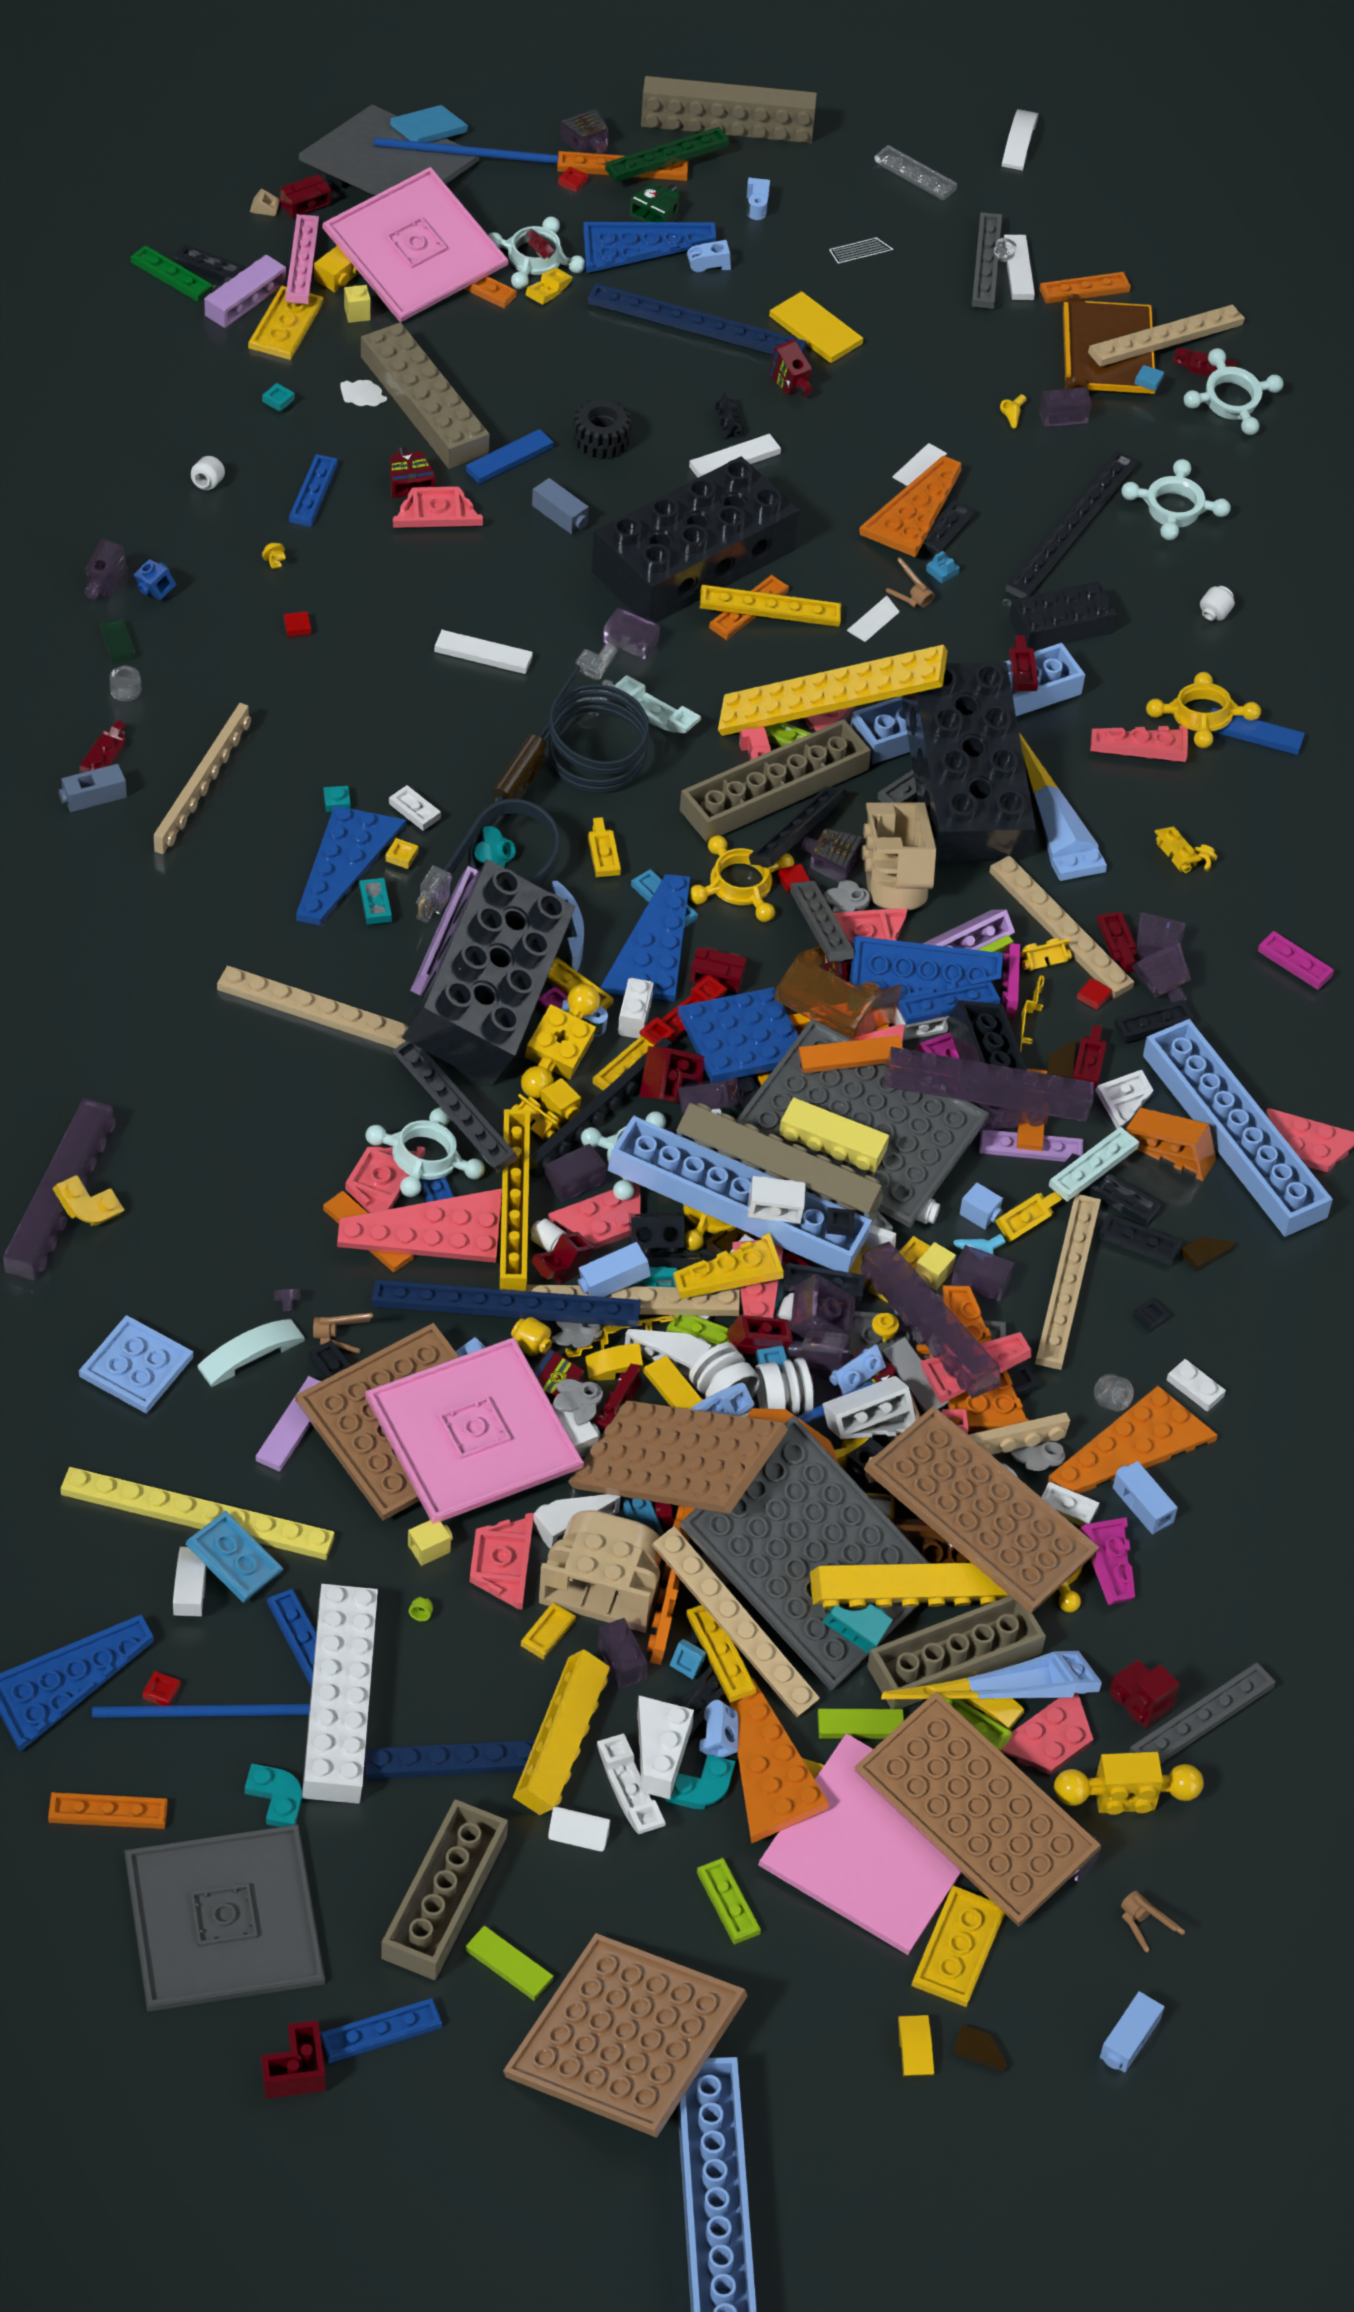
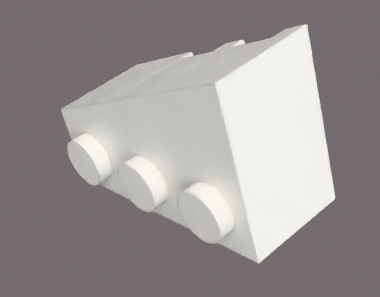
M896 1376L823 1403L827 1426L840 1439L865 1438L883 1434L896 1436V1434H901L916 1421L909 1387Z
M639 1696L637 1719L642 1792L670 1799L691 1733L693 1709Z

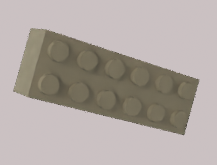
M1011 1596L870 1649L867 1668L882 1693L890 1690L933 1685L992 1672L1042 1654L1046 1636L1033 1614L1029 1613ZM886 1699L891 1709H901L925 1700Z
M456 1799L454 1800L382 1940L381 1959L436 1980L507 1839L508 1820Z

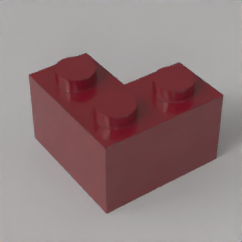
M648 1046L639 1097L679 1103L682 1080L702 1082L705 1067L704 1057L706 1056L671 1048Z
M1137 1659L1113 1676L1109 1691L1113 1699L1130 1712L1132 1719L1148 1730L1172 1713L1180 1683L1161 1664L1149 1671Z
M318 2020L288 2024L290 2052L261 2055L265 2099L325 2091V2070Z

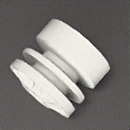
M727 1342L718 1344L705 1352L694 1363L689 1372V1380L702 1395H706L705 1399L739 1383L746 1385L751 1398H753L761 1386V1378L749 1363L745 1362L744 1357L735 1346Z
M803 1358L795 1359L793 1364L790 1360H785L782 1373L776 1362L756 1365L755 1371L761 1378V1386L757 1391L759 1408L786 1409L787 1405L790 1413L795 1416L799 1415V1411L804 1414L813 1409V1383L808 1366Z

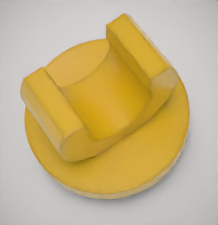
M270 543L264 548L262 557L265 561H269L272 569L281 568L280 561L286 559L284 554L285 548L280 543Z
M1207 845L1195 847L1194 851L1200 856L1201 860L1206 861L1204 871H1209L1211 860L1216 861L1218 857L1214 853L1215 850ZM1192 862V865L1196 867L1197 862Z
M880 1313L873 1318L872 1329L877 1335L883 1337L882 1341L884 1343L893 1339L894 1334L898 1331L899 1322L894 1315Z

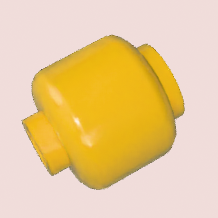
M534 1317L521 1318L512 1329L511 1336L515 1338L522 1352L528 1356L534 1357L540 1353L545 1354L551 1347L550 1328Z

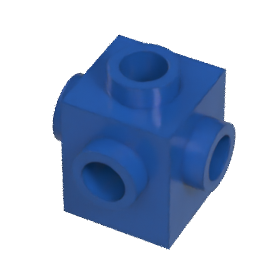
M151 559L143 564L134 574L138 582V589L144 595L150 594L159 600L177 585L169 569L160 562L158 564Z

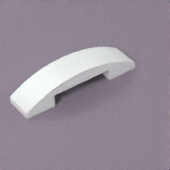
M1019 109L1016 111L1002 167L1023 171L1028 147L1039 113Z
M624 1733L597 1741L599 1753L611 1786L633 1829L637 1834H641L665 1826L664 1818L656 1801H652L648 1793L642 1792L641 1776L634 1763V1754Z

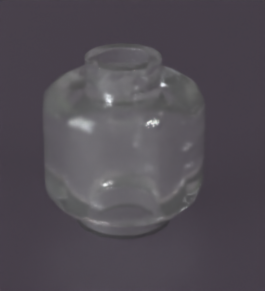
M124 665L111 672L109 678L110 691L115 699L127 702L136 699L140 695L142 690L141 676L137 669Z
M1114 1374L1102 1376L1094 1387L1096 1402L1100 1406L1116 1412L1126 1409L1134 1396L1132 1383L1128 1379Z

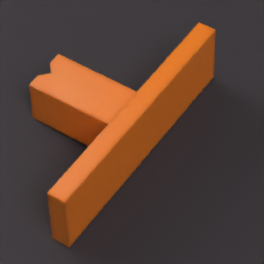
M929 1332L930 1345H916L917 1354H930V1358H933L932 1332Z

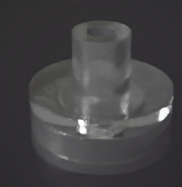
M1007 238L998 239L994 247V254L998 257L999 261L1005 262L1014 258L1017 245L1014 241Z

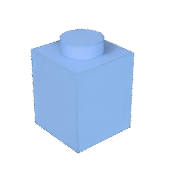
M976 1183L962 1198L960 1215L986 1230L992 1222L996 1223L995 1220L1002 1215L1001 1205L1003 1198Z

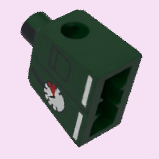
M652 183L630 198L629 215L642 222H671L679 210V189L673 184L665 188L657 183Z

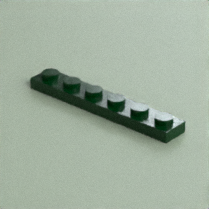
M716 127L605 162V170L614 182H618L728 147L729 138L720 127Z

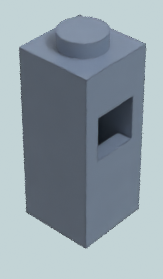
M550 478L533 488L532 506L571 535L588 524L589 507Z
M118 764L61 778L62 789H59V796L61 802L67 804L70 812L127 798L126 780Z

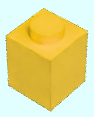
M562 1078L541 1090V1107L546 1112L550 1111L560 1119L559 1125L568 1120L570 1121L580 1112L581 1097Z

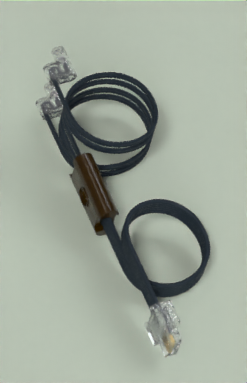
M605 644L599 654L587 649L582 651L576 660V668L552 704L550 720L540 736L534 734L527 736L493 788V804L480 813L445 868L442 870L432 866L420 884V896L416 901V904H418L417 919L428 923L434 912L437 914L442 912L452 896L450 892L452 875L467 852L468 866L479 871L474 863V848L479 842L483 841L482 827L493 826L500 815L523 814L534 818L545 826L554 841L553 853L545 866L536 874L526 878V880L541 886L551 876L560 855V833L558 826L546 810L533 802L522 799L546 762L544 750L547 747L546 742L548 739V757L552 770L563 782L574 788L588 792H609L627 785L640 773L647 757L649 732L648 717L642 705L630 694L616 688L609 680H603L601 684L579 686L564 694L578 672L592 679L599 680L617 653V649L613 645ZM608 699H612V700H615V701H617V702H619V703H622L623 705H625V706H627L628 708H630L636 715H634L631 711H629V710L626 709L625 707H623V706H621V705H618V704H616V703H613V702H609V701H607V700H608ZM575 701L574 704H572L571 706H569V707H567L565 710H563L566 706H568L569 704H571L572 702ZM583 713L597 716L599 713H605L618 717L631 725L637 731L642 741L630 755L622 759L597 761L574 752L560 739L559 735L569 719ZM555 746L558 752L570 763L592 773L614 774L622 772L631 766L633 767L624 774L610 779L593 780L582 778L564 769L556 760L552 749Z

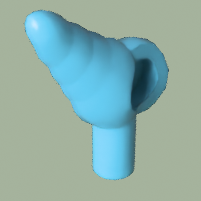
M999 1234L990 1240L981 1238L957 1239L953 1243L956 1247L974 1255L979 1262L987 1263L993 1258V1249L1006 1242L1002 1234Z

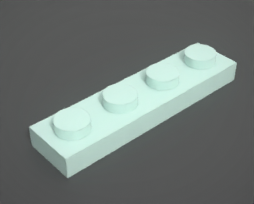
M1119 1127L1050 1179L1049 1187L1068 1202L1138 1149L1139 1141L1122 1127Z

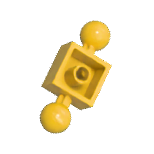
M579 984L571 989L567 998L570 1008L568 1013L550 1004L527 1045L525 1058L539 1064L538 1066L530 1067L522 1075L521 1087L527 1096L533 1099H541V1090L554 1083L552 1071L571 1080L593 1041L596 1030L595 1026L582 1020L583 1016L593 1014L600 1004L599 993L593 986Z
M1158 1752L1101 1754L1095 1778H1087L1083 1772L1076 1769L1065 1770L1057 1776L1054 1782V1792L1058 1800L1068 1806L1080 1805L1089 1795H1096L1099 1813L1111 1815L1134 1811L1137 1813H1147L1155 1811L1160 1792H1170L1178 1800L1190 1801L1202 1792L1204 1781L1201 1772L1189 1764L1178 1765L1170 1771L1169 1775H1162Z

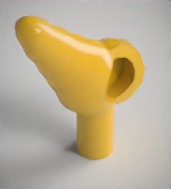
M1022 394L1014 401L1003 400L1000 404L1001 412L1006 415L1013 429L1018 425L1021 412L1020 407L1027 401L1026 397Z

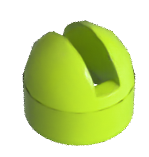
M415 1598L409 1608V1614L415 1620L427 1621L432 1614L433 1604L428 1598Z

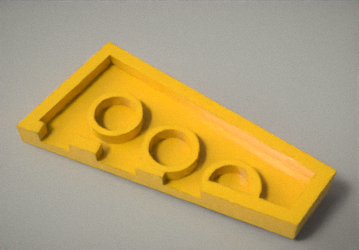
M770 1233L761 1236V1240L751 1243L748 1241L741 1244L740 1249L727 1253V1251L719 1253L716 1259L708 1262L702 1260L673 1272V1280L680 1299L783 1279V1269Z

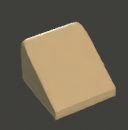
M261 189L253 199L250 212L275 216L280 199Z

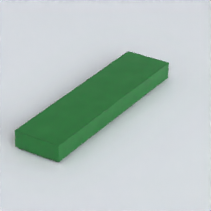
M146 245L130 256L131 263L197 302L213 291L211 283Z

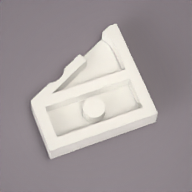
M1139 1070L1100 1084L1095 1091L1118 1129L1119 1127L1123 1128L1139 1108L1149 1099L1154 1090L1143 1071Z

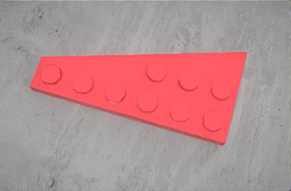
M502 1188L341 1218L337 1247L496 1263Z

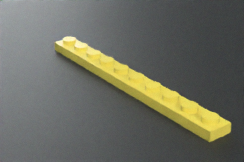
M69 1467L61 1486V1495L197 1529H202L226 1510L259 1544L327 1560L334 1540V1531Z

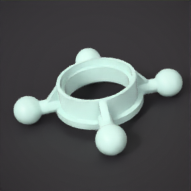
M547 217L543 221L542 227L532 226L523 228L508 240L503 239L496 232L488 235L499 249L504 248L508 250L510 264L519 271L511 277V283L514 288L524 289L529 283L528 274L542 275V273L555 267L558 268L560 265L569 267L573 273L584 271L586 262L581 256L569 258L564 255L560 246V239L555 234L560 228V223L555 217ZM531 228L554 249L555 253L550 258L528 257L517 251L520 245L530 240L525 234Z
M1216 348L1211 350L1208 360L1218 370L1209 376L1206 392L1188 391L1184 395V404L1188 408L1193 409L1197 408L1201 402H1205L1213 412L1223 418L1242 419V431L1247 435L1255 434L1259 430V422L1256 418L1251 417L1250 414L1259 404L1262 391L1279 392L1283 388V379L1279 375H1271L1266 381L1259 382L1253 374L1244 369L1227 367L1225 364L1226 354L1222 349ZM1221 383L1237 384L1249 392L1251 401L1242 406L1226 404L1217 397L1214 387Z
M1185 459L1177 460L1174 463L1173 472L1176 476H1167L1156 480L1151 484L1149 490L1139 488L1134 482H1128L1123 485L1121 491L1122 496L1127 500H1135L1137 497L1144 499L1149 506L1152 517L1163 524L1160 532L1161 536L1166 540L1175 539L1179 534L1178 527L1192 524L1198 518V515L1207 510L1213 511L1218 517H1224L1228 515L1231 508L1229 502L1225 499H1217L1215 502L1205 500L1201 487L1192 480L1185 478L1191 472V464ZM1168 493L1180 494L1189 498L1195 506L1186 512H1172L1161 507L1156 498Z
M436 1108L430 1113V1121L412 1122L406 1125L402 1131L392 1135L387 1134L380 1125H372L366 1131V1140L371 1145L377 1146L384 1143L393 1146L392 1155L394 1161L400 1169L410 1175L405 1177L400 1184L401 1192L407 1197H414L419 1194L421 1190L419 1179H439L450 1174L454 1168L463 1170L470 1179H479L484 1175L485 1166L481 1160L470 1159L466 1161L457 1152L455 1137L446 1128L450 1119L440 1108ZM414 1137H428L442 1144L448 1156L435 1161L420 1159L411 1154L405 1148L404 1143Z
M651 1112L646 1117L647 1122L664 1128L666 1125V1118L660 1112ZM590 1127L582 1132L581 1141L588 1148L600 1146L608 1149L607 1160L609 1163L611 1151L626 1127L608 1138L601 1136L598 1129ZM626 1178L618 1181L613 1188L615 1197L621 1201L629 1200L634 1194L633 1182Z

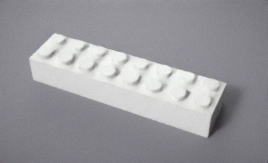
M321 1584L302 1798L360 1803L378 1589Z

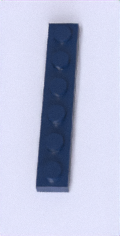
M535 1740L365 1749L366 1780L523 1772Z

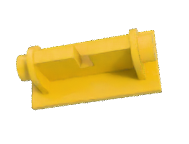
M1174 826L1155 830V833L1158 835L1156 838L1158 847L1168 857L1174 854L1171 861L1180 872L1188 873L1192 869V862L1201 861L1200 856Z
M1054 938L1047 941L1045 945L1038 946L1037 943H1033L1023 947L1020 953V959L1024 958L1022 960L1023 969L1033 971L1047 966L1045 961L1047 957L1050 966L1068 962L1072 955L1069 949L1066 950L1065 946L1070 940Z
M521 1094L518 1095L522 1102L519 1105L515 1104L511 1110H530V1124L533 1120L536 1121L530 1128L543 1140H549L555 1134L554 1131L556 1129L558 1131L561 1129L558 1124L560 1119L552 1112L544 1113L540 1110L541 1105L530 1096L526 1099Z

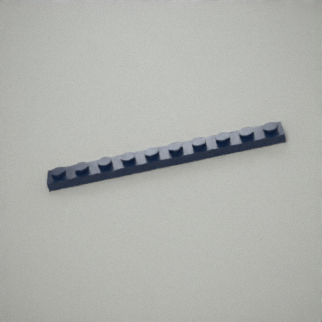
M595 283L588 296V304L772 355L776 346L793 339L798 344L802 353L806 349L807 341L598 283Z
M376 1280L372 1296V1307L524 1319L534 1317L537 1320L638 1327L641 1300Z

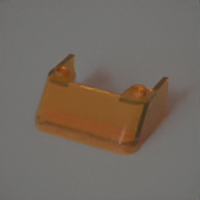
M819 945L797 955L775 990L774 999L777 1002L810 1020L814 1019L848 1038H855L893 1022L902 986L895 985L885 990L880 989L873 982H865L864 984L854 986L821 968L825 953Z

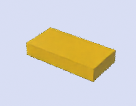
M552 1602L521 1640V1646L544 1660L576 1621V1616Z

